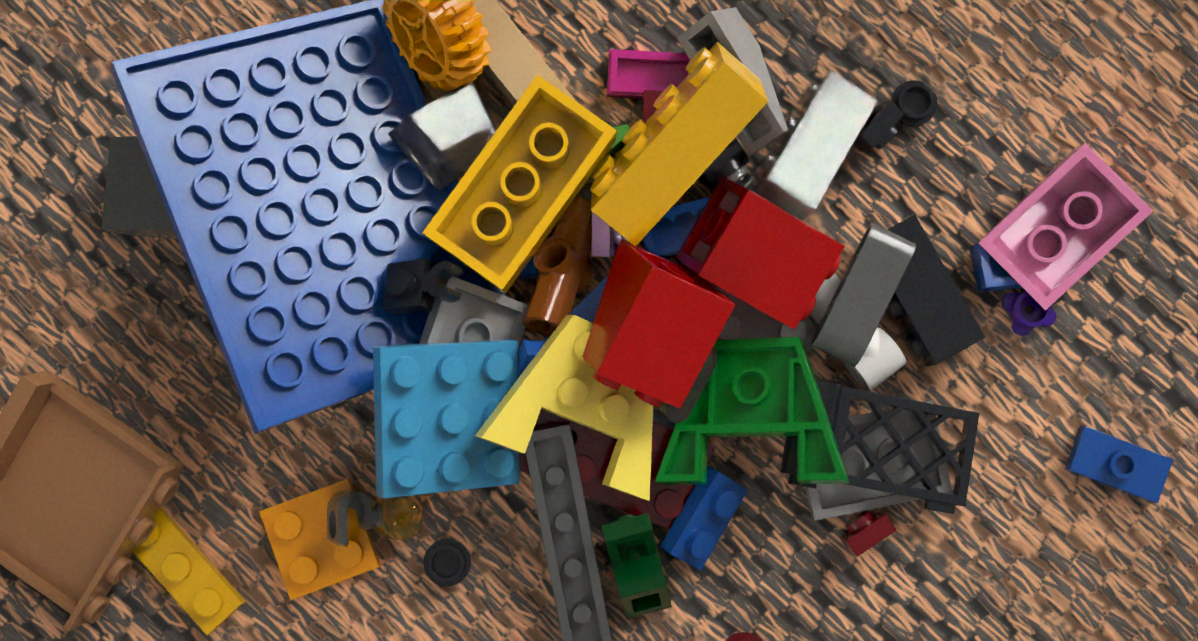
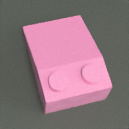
M1084 143L1077 146L1054 167L978 243L1044 310H1047L1147 218L1153 210Z

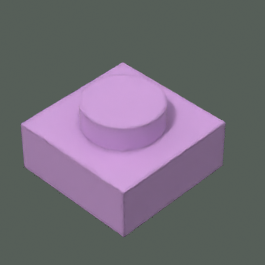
M592 212L591 256H614L620 241L623 239L628 242V240Z

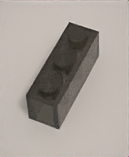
M830 70L819 83L812 79L797 101V104L803 107L797 118L790 115L786 120L788 131L777 138L782 143L776 154L769 151L756 169L754 175L759 177L760 181L753 192L803 221L816 210L878 100L833 70Z

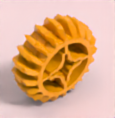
M384 0L385 3L382 5V9L388 17L385 25L391 30L393 35L391 41L397 44L400 50L399 56H404L408 61L409 69L418 72L420 80L423 82L429 81L434 89L441 88L448 92L452 89L468 85L477 79L476 76L483 73V68L489 64L487 54L491 52V48L485 40L489 32L482 25L481 19L483 15L477 12L473 5L474 0Z

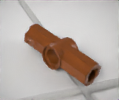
M581 196L574 198L554 226L551 237L544 240L533 257L534 265L539 270V274L528 304L523 325L529 331L539 333L545 337H550L564 317L570 315L576 294L583 291L592 278V269L587 262L592 245L591 201Z

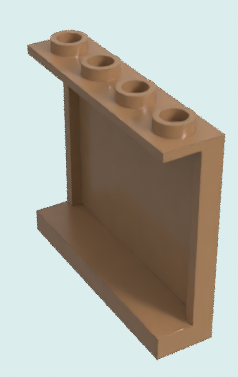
M48 370L22 375L0 413V565L71 614L63 627L66 631L70 632L86 622L90 624L96 622L110 603V600L106 598L113 585L118 584L131 569L133 561L129 558L136 546L143 544L153 532L156 522L152 519L159 507L165 506L177 492L180 483L176 479L185 465Z

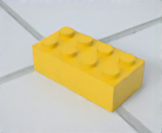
M718 42L710 51L703 47L695 54L686 66L685 70L689 72L686 78L678 87L670 84L659 95L653 105L657 109L646 123L638 120L622 139V142L625 144L623 149L615 158L607 155L591 175L595 179L590 188V191H592L591 211L635 247L768 102L760 79Z
M537 74L422 233L431 242L506 294L616 142L617 130Z

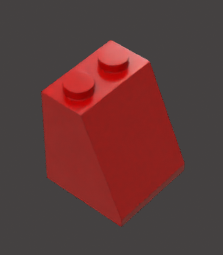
M722 177L675 258L698 276L795 330L799 322L805 320L811 314L816 303L815 295L824 280L831 278L837 271L841 261L840 254L845 246L751 190Z
M622 239L614 256L583 358L594 370L593 378L601 384L614 390H619L621 385L634 389V394L639 399L652 406L660 407L662 402H665L680 409L736 304L696 273L638 246L635 247L633 244Z

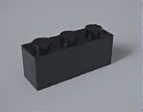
M914 214L887 229L916 244L913 256L886 309L888 316L894 322L900 320L908 336L904 338V343L916 362L923 360L926 367L937 365L986 338L916 215Z

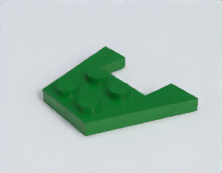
M799 337L717 340L683 402L655 482L660 485H706L708 437L798 436L797 481L800 484L849 483L803 341Z

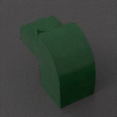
M646 513L639 516L625 515L617 518L613 523L601 525L626 619L671 608L668 587L649 514Z

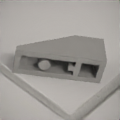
M736 7L710 11L677 37L690 60L703 47L710 51L718 42L760 79L768 102L737 135L748 156L754 155L788 131L761 48Z

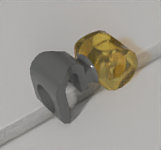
M341 491L331 497L327 506L328 540L347 547L349 543L347 508L355 510L359 529H371L374 527L377 533L384 538L397 540L411 539L419 532L423 522L421 509L415 502L409 499L380 498L374 502L372 507V501L367 495L359 491Z

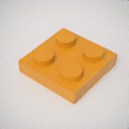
M350 478L259 511L290 600L381 566L369 529L358 528V517L353 508H347L348 546H339L328 540V502L331 497L341 491H355Z

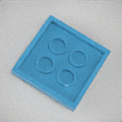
M500 339L373 347L377 496L392 498L519 484V453L475 437L476 433L517 381L518 340Z

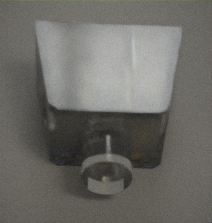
M471 82L466 86L462 85L410 114L388 134L436 188L442 190L464 176L497 129L475 85Z

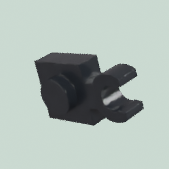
M425 258L388 264L382 310L393 315L432 311L434 297L447 303L458 301L461 293L447 288L446 285L452 276L463 275V269L447 261L436 264Z

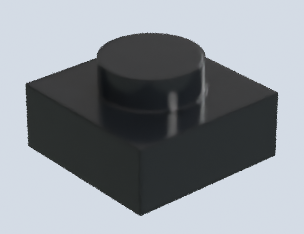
M892 101L877 105L848 136L847 140L859 151L874 147L881 149L897 133L898 129L894 125L904 113Z

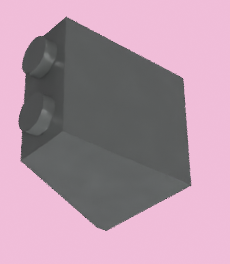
M137 136L110 137L101 230L136 237L177 239Z

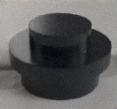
M911 80L904 82L894 91L891 97V101L904 113L898 121L906 126L917 127L927 123L934 116L937 109L935 92L929 85L921 81Z
M448 538L436 541L428 548L424 556V570L431 581L441 586H453L460 583L467 576L471 567V557L468 549L455 539Z

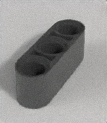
M871 223L861 239L814 334L811 346L855 367L864 355L913 256L916 244L875 223Z

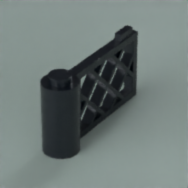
M816 380L841 459L842 453L856 444L870 464L869 467L856 476L847 475L849 483L844 485L924 499V509L954 514L955 506L966 507L979 413L843 387L836 383ZM851 399L867 402L878 418L860 432L856 430L848 418ZM879 405L889 406L893 408L890 409L888 412L884 413V411L881 409ZM903 409L912 411L922 426L920 430L904 441L889 420ZM925 414L936 415L937 417L930 422ZM948 418L962 420L964 423L961 441L948 449L935 430V427ZM882 425L896 447L877 460L863 438ZM847 431L851 438L844 443ZM928 434L941 453V456L922 468L908 447ZM786 436L780 473L789 475L788 484L816 489L817 484H800L797 481L798 436ZM959 452V457H958V462H957V460L954 458V455ZM902 453L915 472V475L901 485L894 484L882 468L884 464ZM944 462L948 463L956 475L953 494L938 492L927 476ZM875 472L881 481L868 479L867 477ZM921 481V483L924 485L926 489L916 488L912 486L917 482Z

